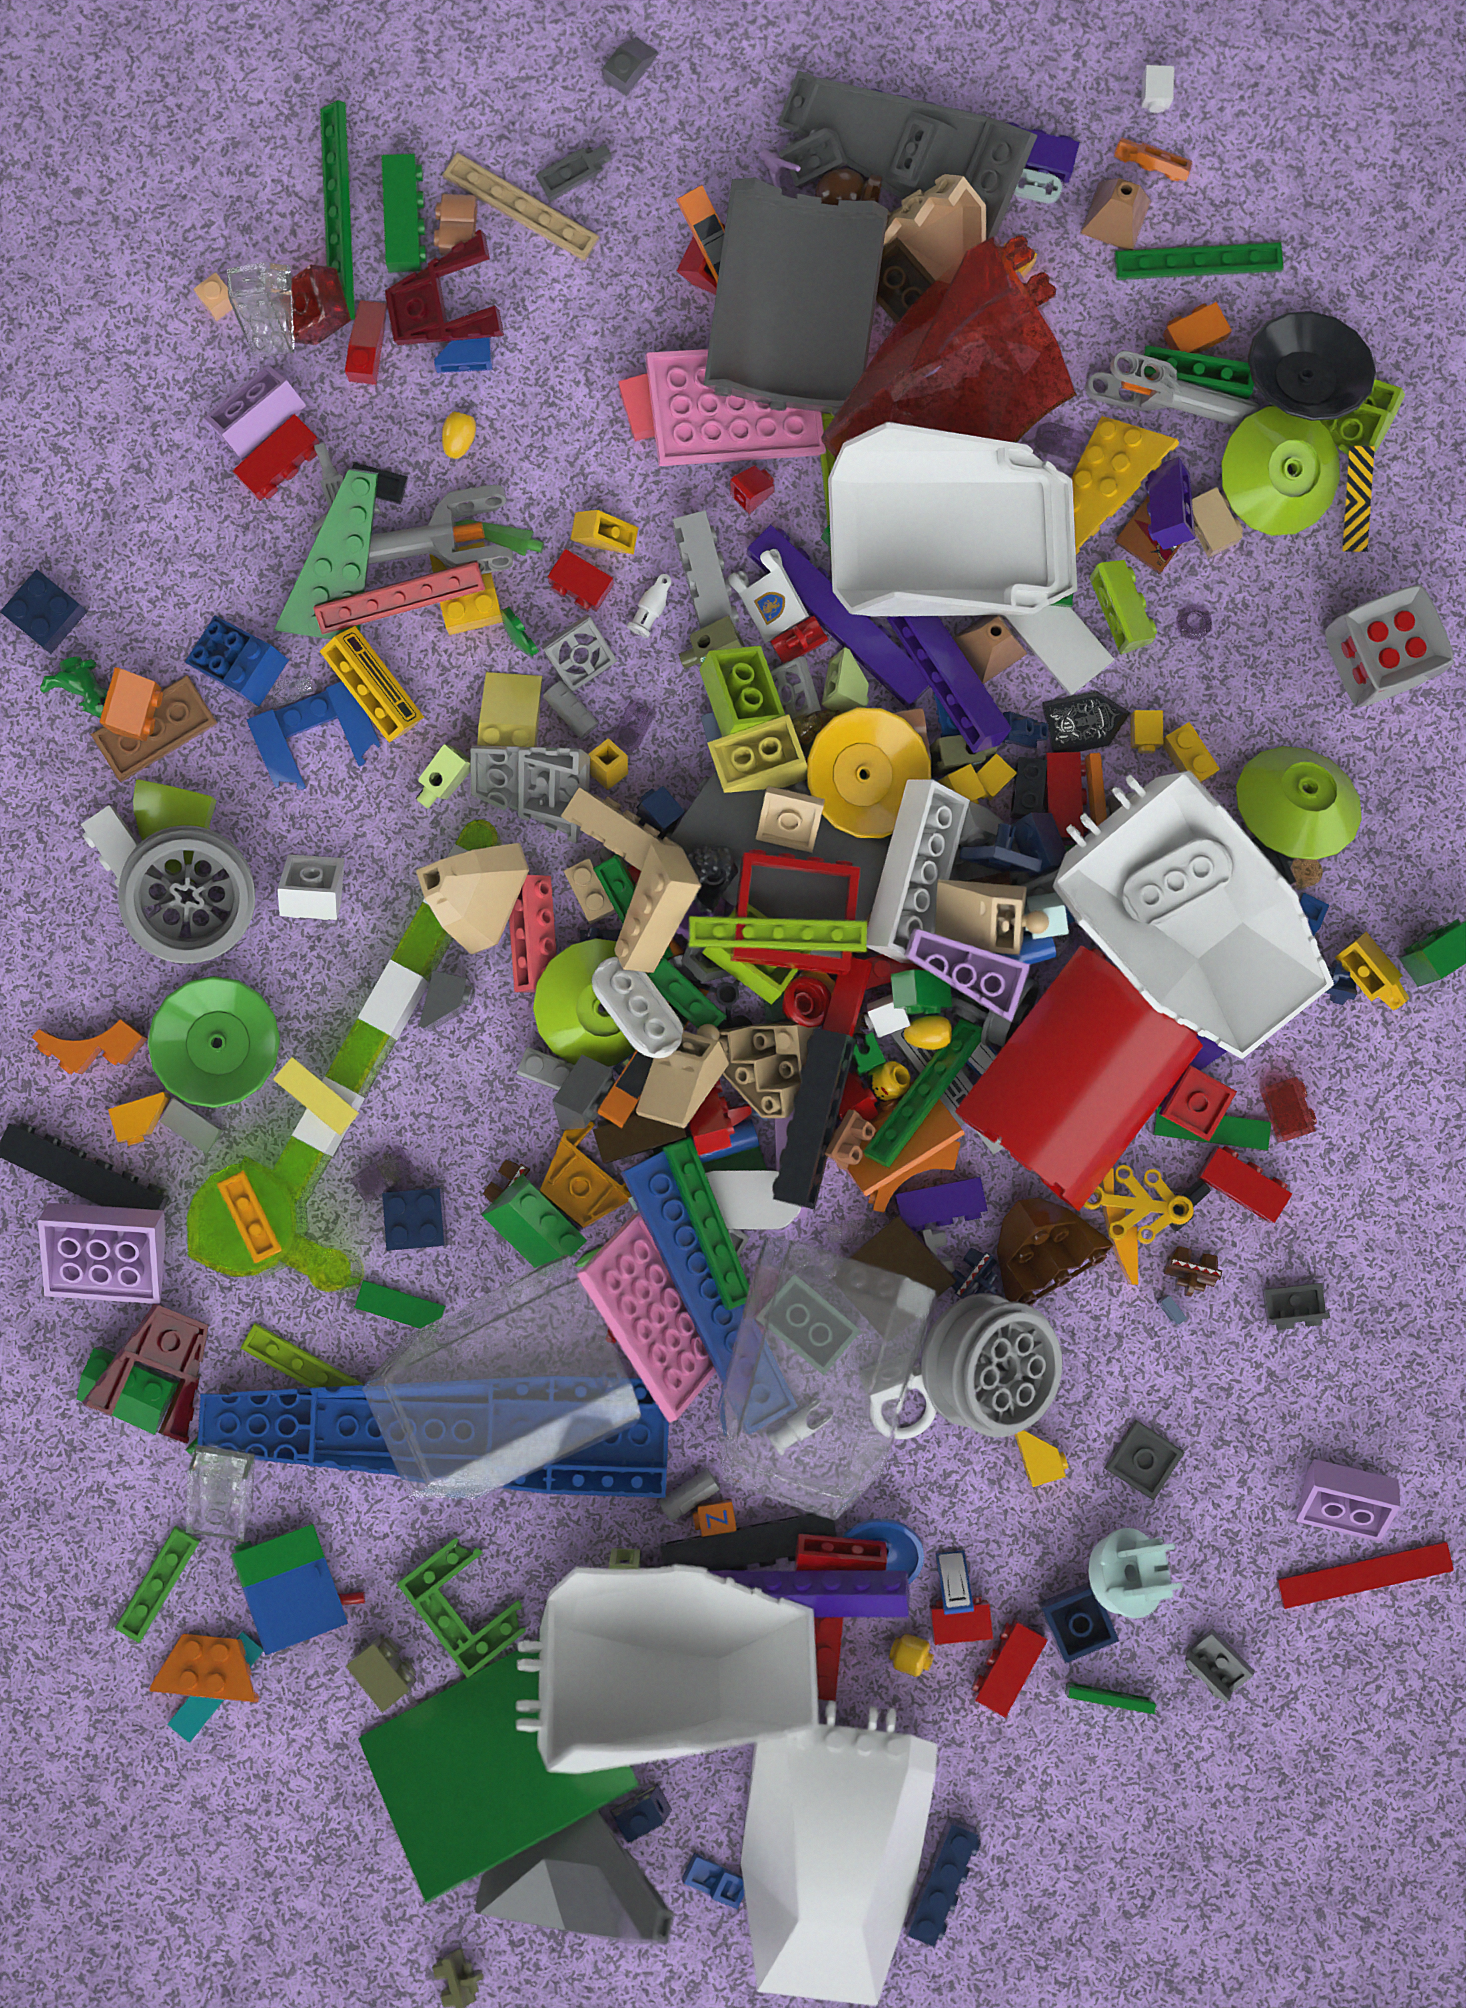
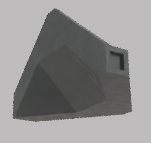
M598 1810L589 1813L486 1871L481 1876L474 1913L493 1918L631 1944L669 1945L674 1912L670 1910L628 1849H624L619 1844Z

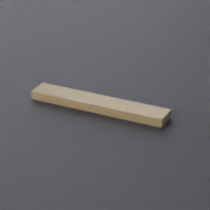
M456 152L442 174L446 180L475 195L478 199L583 261H586L599 240L597 234Z

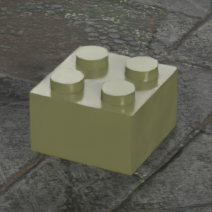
M382 1634L355 1654L346 1665V1668L381 1713L407 1694L417 1681L414 1677L417 1674L415 1668L408 1660L403 1662L396 1654L399 1649L390 1637L384 1638Z

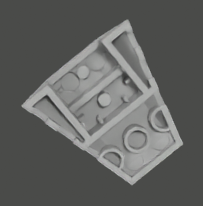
M473 745L470 748L471 795L502 810L510 807L518 811L519 818L529 821L530 818L536 819L545 824V830L554 834L556 830L569 835L567 840L577 844L581 827L568 822L561 815L579 787L589 792L590 756L579 748Z

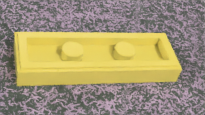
M293 1057L289 1059L273 1078L275 1082L340 1136L359 1115L357 1110Z

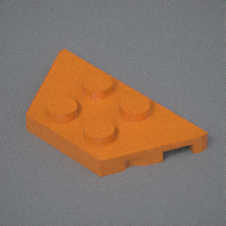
M182 1634L149 1687L151 1692L259 1703V1695L255 1693L250 1678L252 1676L250 1665L245 1660L246 1652L242 1639Z

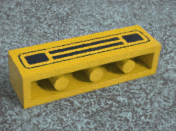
M356 626L334 636L319 651L389 743L410 731L424 718L423 714Z

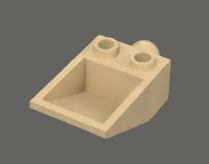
M938 879L935 935L988 952L1019 955L1023 943L1024 927H1027L1031 933L1041 934L1047 930L1049 918L1044 912L1039 910L1025 915L1026 887ZM1010 924L1014 926L1011 930H1009Z
M704 1024L698 1029L697 1035L683 1031L682 1041L673 1054L664 1058L653 1059L636 1109L638 1115L678 1127H686L729 1065L721 1044L717 1040L720 1037L717 1027L712 1024Z

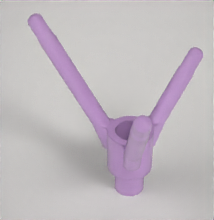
M767 148L760 152L759 157L765 161V166L770 170L769 173L775 187L781 188L779 176L783 175L787 169L800 171V166L780 159L776 152L771 153Z

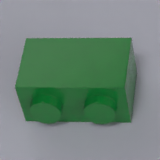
M909 970L891 974L894 1009H906V1014L924 1012V1015L941 1014L942 1008L952 1007L950 984L929 971Z

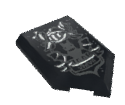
M1098 691L1042 702L1053 753L1082 752L1109 746L1131 713Z

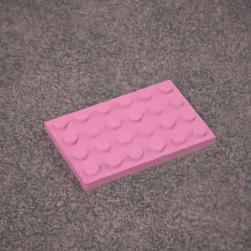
M708 349L649 352L646 354L659 466L818 456L826 452L821 412L787 407L786 411L772 410L769 408L770 404L732 395L730 397L718 396L714 394V389L704 386Z
M639 1212L630 1217L577 1273V1277L668 1422L678 1420L716 1373V1370Z

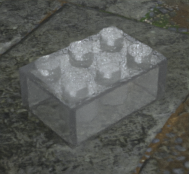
M201 1445L196 1446L187 1471V1533L244 1542L253 1511L255 1454Z

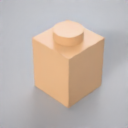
M216 272L193 289L201 303L216 321L238 306L233 293Z

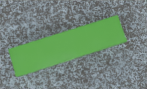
M177 1525L174 1527L114 1629L138 1643L142 1641L201 1541L199 1538Z

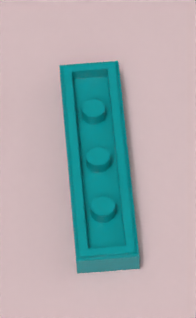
M243 1630L236 1639H242L246 1652L245 1660L251 1668L264 1650L261 1644ZM190 1696L167 1725L190 1743L225 1699Z

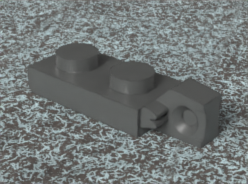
M606 144L592 151L591 147L587 149L583 147L535 175L536 180L549 202H552L597 176L603 171L602 165L612 160V155Z

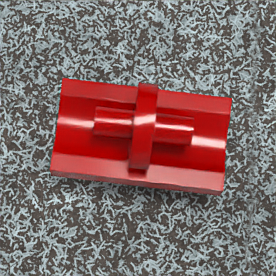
M812 616L774 638L770 643L781 662L785 664L806 655L828 642L829 639L821 629L815 616Z

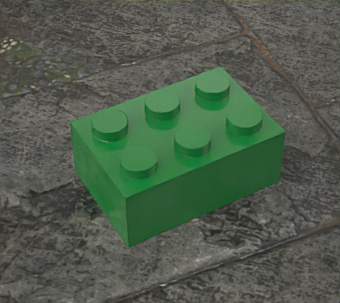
M1456 919L1451 923L1448 922L1443 926L1440 925L1427 933L1428 938L1425 937L1420 941L1417 940L1403 949L1406 954L1400 957L1399 960L1418 987L1441 980L1466 964V920L1461 922L1459 919Z

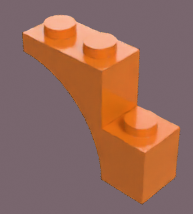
M119 1019L106 1032L86 1040H63L43 1029H38L31 1037L38 1042L36 1048L48 1057L53 1054L60 1060L58 1065L71 1075L74 1072L83 1075L102 1050L105 1051L102 1056L116 1066L118 1062L127 1065L148 1039L131 1024L122 1019Z
M953 1141L872 1192L868 1199V1203L873 1204L872 1210L885 1213L886 1206L895 1190L904 1181L920 1172L933 1169L954 1171L961 1142Z

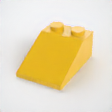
M482 541L461 546L458 549L463 551L485 547V544ZM429 554L433 573L447 569L440 559ZM492 572L482 574L486 586L485 590L440 602L449 635L503 622Z

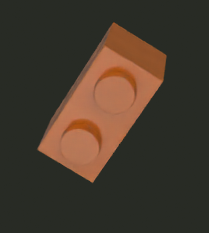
M1217 302L1209 306L1206 303L1197 306L1191 311L1192 314L1184 318L1182 316L1173 318L1166 324L1167 327L1163 333V337L1171 350L1199 354L1227 340L1232 330Z

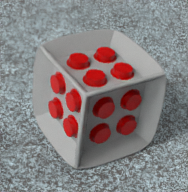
M1420 584L1399 589L1364 603L1348 613L1337 617L1325 630L1326 643L1339 676L1351 701L1358 708L1382 701L1412 689L1430 678H1435L1449 669L1454 662L1452 647L1439 614L1429 594Z

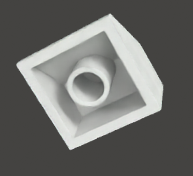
M288 854L278 886L280 916L337 920L341 906L345 858Z

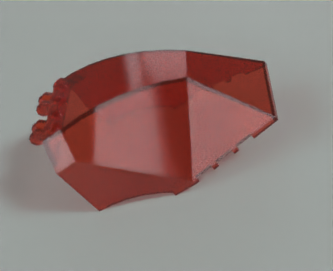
M1019 235L1011 238L1004 247L999 237L993 236L972 247L914 302L884 340L821 436L822 442L835 459H837L844 442L886 422L1017 443L1045 415L1077 396L1059 343L1040 306L1049 299H1052L1056 295L1057 289L1051 283L1049 284L1050 277L1045 272L1031 276L1026 283L1018 270L1027 265V263H1030L1035 256L1034 250L1027 246L1028 240L1026 237ZM941 366L934 374L925 377L931 371Z

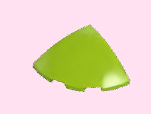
M1375 379L1372 393L1357 410L1338 419L1320 420V422L1330 431L1337 448L1348 457L1349 446H1375V454L1405 397L1404 390L1401 387Z
M136 779L133 795V812L139 829V835L143 841L155 832L180 825L199 826L210 830L209 826L217 800L205 794ZM183 850L185 864H191L194 850ZM170 859L165 863V868L172 873L178 872L182 867L181 863L176 859ZM201 860L198 861L194 866V869L197 873L199 871Z

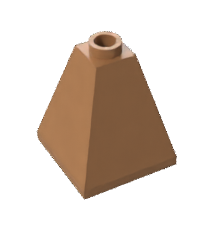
M1115 178L1099 182L1080 234L1124 250H1133L1151 200L1140 185L1127 180Z
M984 615L952 637L982 684H985L1028 654L1001 615Z

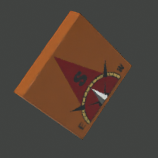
M1147 496L1117 537L1115 543L1155 572L1161 574L1182 544L1163 550L1157 540H1152L1148 530V525L1151 524V517L1147 511V503L1150 502L1149 496Z

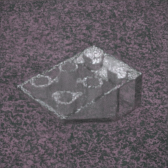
M260 262L228 268V298L253 357L263 358L294 353L291 267L283 264Z

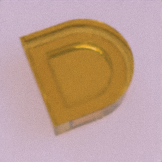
M1300 859L1292 863L1291 870L1297 881L1295 882L1297 890L1313 886L1321 880L1323 869L1317 860Z

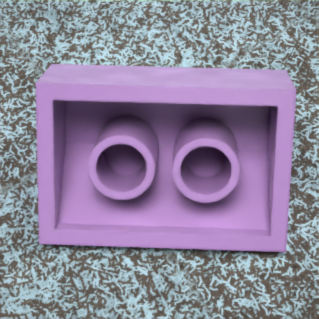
M267 365L204 417V419L242 460L248 457L292 415L295 414L298 417L306 405L288 381L271 366Z
M1313 1459L1305 1476L1296 1522L1381 1542L1400 1508L1399 1479Z

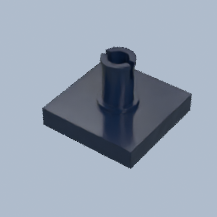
M998 824L994 846L961 847L959 859L1000 872L1009 871L1010 873L1040 872L1042 860L1011 851L1016 827H1011L1009 824Z

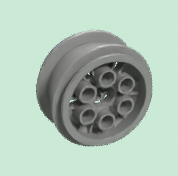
M180 825L153 833L140 842L132 851L121 873L118 887V905L126 929L143 949L166 961L183 964L199 963L211 960L227 952L244 935L251 922L255 908V888L251 870L246 859L231 841L207 828ZM183 850H194L191 864H185ZM170 859H176L181 863L182 867L178 872L170 873L166 870L165 863ZM200 860H205L210 863L211 869L206 874H199L194 869L195 864ZM153 865L164 875L162 878L155 877L146 873V871ZM223 868L229 874V877L220 880L212 879V876ZM190 879L196 881L199 885L196 886L190 882ZM160 883L166 888L165 894L161 897L153 896L149 891L152 884ZM213 886H220L224 889L225 893L220 899H212L208 895V890ZM188 888H191L192 896L195 899L187 898L183 901L182 893L179 890L187 891ZM160 903L162 908L148 918L143 908ZM213 905L229 911L224 921L211 911ZM167 909H176L180 914L179 919L174 922L166 921L163 913ZM197 910H204L209 914V918L204 923H197L192 915ZM182 921L190 922L192 938L179 937Z
M974 1294L950 1306L939 1316L930 1329L921 1359L923 1384L935 1410L949 1422L959 1426L970 1427L974 1431L989 1437L1011 1436L1038 1421L1054 1400L1062 1374L1061 1347L1047 1318L1034 1307L1024 1303L1010 1302L1003 1297L993 1294Z

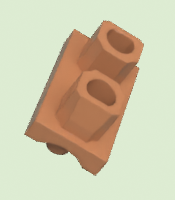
M848 1109L837 1130L834 1129L832 1141L825 1154L836 1162L839 1169L846 1170L849 1164L859 1163L863 1156L862 1150L859 1147L861 1141L871 1140L876 1130L869 1121L862 1119L855 1110Z

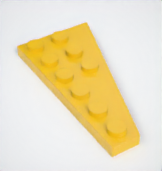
M1101 416L1071 477L1076 555L1080 552L1079 548L1090 536L1094 537L1100 530V525L1108 517H1112L1141 486V481L1152 470L1155 471L1160 466L1161 460L1165 455L1179 445L1178 439Z

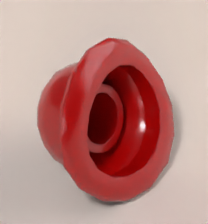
M807 976L795 978L784 990L783 1011L788 1019L798 1023L800 1026L807 1028L817 1027L825 1022L831 1001V993L825 984L816 978Z

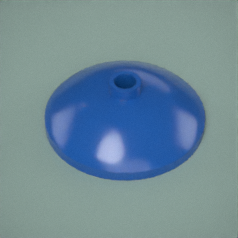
M886 1518L865 1520L852 1526L842 1536V1538L886 1542V1571H907L909 1584L918 1577L923 1568L924 1548L919 1536L909 1526L899 1521Z

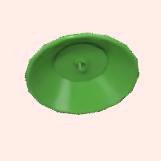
M210 976L188 981L166 996L152 1018L147 1044L152 1068L168 1091L189 1104L217 1108L239 1103L263 1086L276 1066L280 1036L275 1014L260 993L239 980ZM217 1038H221L223 1042L220 1048H215L213 1044Z

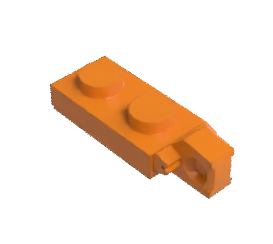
M1122 137L1114 154V157L1124 163L1129 161L1139 163L1141 168L1147 171L1157 170L1165 173V176L1173 181L1183 180L1186 182L1193 165L1192 161L1144 142L1138 144Z

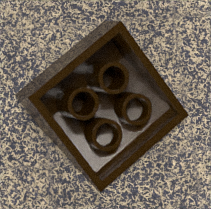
M900 1215L891 1220L829 1275L886 1341H889L957 1281L955 1276Z

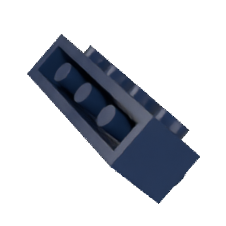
M950 1816L948 1817L906 1922L905 1930L908 1937L934 1948L938 1939L943 1940L948 1923L945 1922L949 1911L954 1912L958 1903L959 1895L956 1892L960 1883L965 1884L970 1871V1867L967 1866L971 1855L976 1856L981 1844L976 1827Z

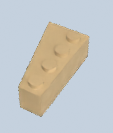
M580 787L561 815L568 822L580 826V830L587 835L604 843L603 845L609 850L625 857L624 860L640 871L643 869L651 843L680 847V845L667 837L664 840L659 838L660 831L645 823L642 826L638 822L641 818L627 809L625 812H622L619 809L621 804L613 798L607 796L604 800Z
M655 843L650 845L614 950L623 970L654 973L701 886L682 847Z

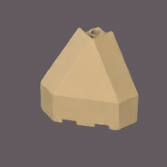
M944 174L935 180L936 185L924 193L919 189L901 201L903 206L891 213L888 211L883 249L898 237L950 296L953 302L965 305L973 296L976 288L986 289V204L964 176Z

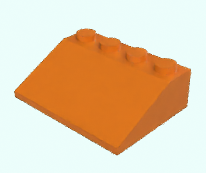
M903 1096L885 1102L881 1101L880 1105L876 1107L879 1115L869 1121L876 1130L873 1137ZM939 1099L889 1168L864 1155L863 1151L871 1140H862L859 1145L862 1150V1158L858 1164H849L845 1171L866 1197L965 1133Z

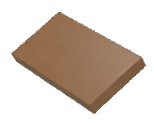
M188 675L162 690V703L159 708L155 709L153 716L155 728L152 735H148L146 742L114 734L105 726L90 734L119 782L122 783L218 724Z

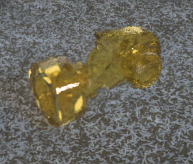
M827 709L822 713H818V716L813 714L807 717L801 714L791 721L799 739L806 745L815 740L817 731L822 730L833 717L842 713L839 710Z

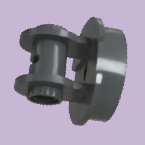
M1026 976L1012 1022L992 1010L989 1013L983 1012L985 1006L963 992L960 993L958 999L951 997V1008L953 1009L951 1014L958 1019L962 1018L975 1025L977 1021L984 1023L981 1037L982 1044L991 1046L994 1043L1004 1047L1034 1008L1040 983Z

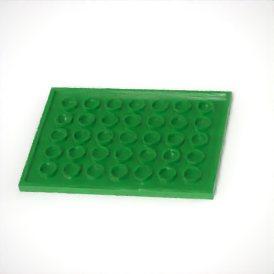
M516 1650L471 1675L469 1678L458 1682L358 1738L425 1903L435 1900L640 1786L630 1764L581 1773L548 1771L538 1748L539 1730L522 1731L517 1729L518 1720H539V1711H517V1702L521 1700L539 1701V1670L532 1672L518 1670L519 1660H539V1652L524 1653Z

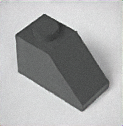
M638 37L620 45L603 67L604 81L627 97L659 55V52Z

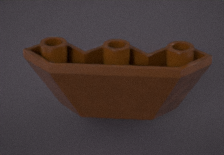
M1038 1197L1018 1200L1003 1218L997 1246L1005 1299L1010 1302L1024 1303L1029 1306L1033 1305L1038 1299L1056 1288L1066 1285L1071 1279L1087 1269L1102 1263L1107 1258L1106 1254L1114 1246L1113 1243L1067 1207ZM1087 1259L1090 1261V1262H1088L1087 1264H1085L1084 1266H1082V1264H1083ZM1079 1268L1072 1273L1068 1272V1270ZM1054 1280L1055 1283L1047 1287L1050 1284V1282ZM1042 1289H1044L1043 1291L1039 1292V1293L1036 1294V1295H1035L1034 1292H1033V1291H1037V1290H1042Z

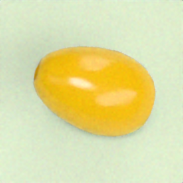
M453 411L446 417L442 427V447L446 456L459 459L469 450L476 435V422L473 416Z
M930 1015L921 1017L910 1022V1026L905 1027L904 1038L909 1044L917 1048L927 1050L941 1049L946 1047L952 1040L951 1023L942 1016Z

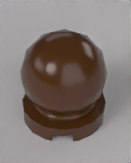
M849 168L835 169L826 173L819 180L815 189V197L822 198L821 204L838 205L839 200H874L878 203L883 176L871 174L869 180L865 181L859 173Z

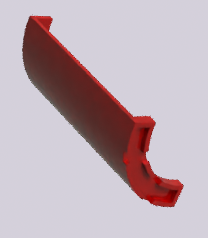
M1082 945L955 1110V1113L964 1123L995 1144L997 1140H1000L999 1145L1009 1151V1155L1027 1170H1033L1041 1177L1040 1181L1059 1199L1077 1211H1080L1203 1047L1197 1038L1198 1033L1184 1024L1177 1023L1174 1018L1163 1012H1158L1142 996L1123 972L1106 961L1107 957L1096 948H1092L1090 951Z

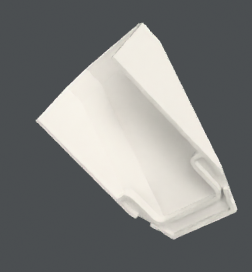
M886 422L843 443L828 478L833 593L850 614L866 616L1032 615L1077 591L1072 479L1063 472H1059L1049 461L1043 462L1033 454V449L1028 445Z

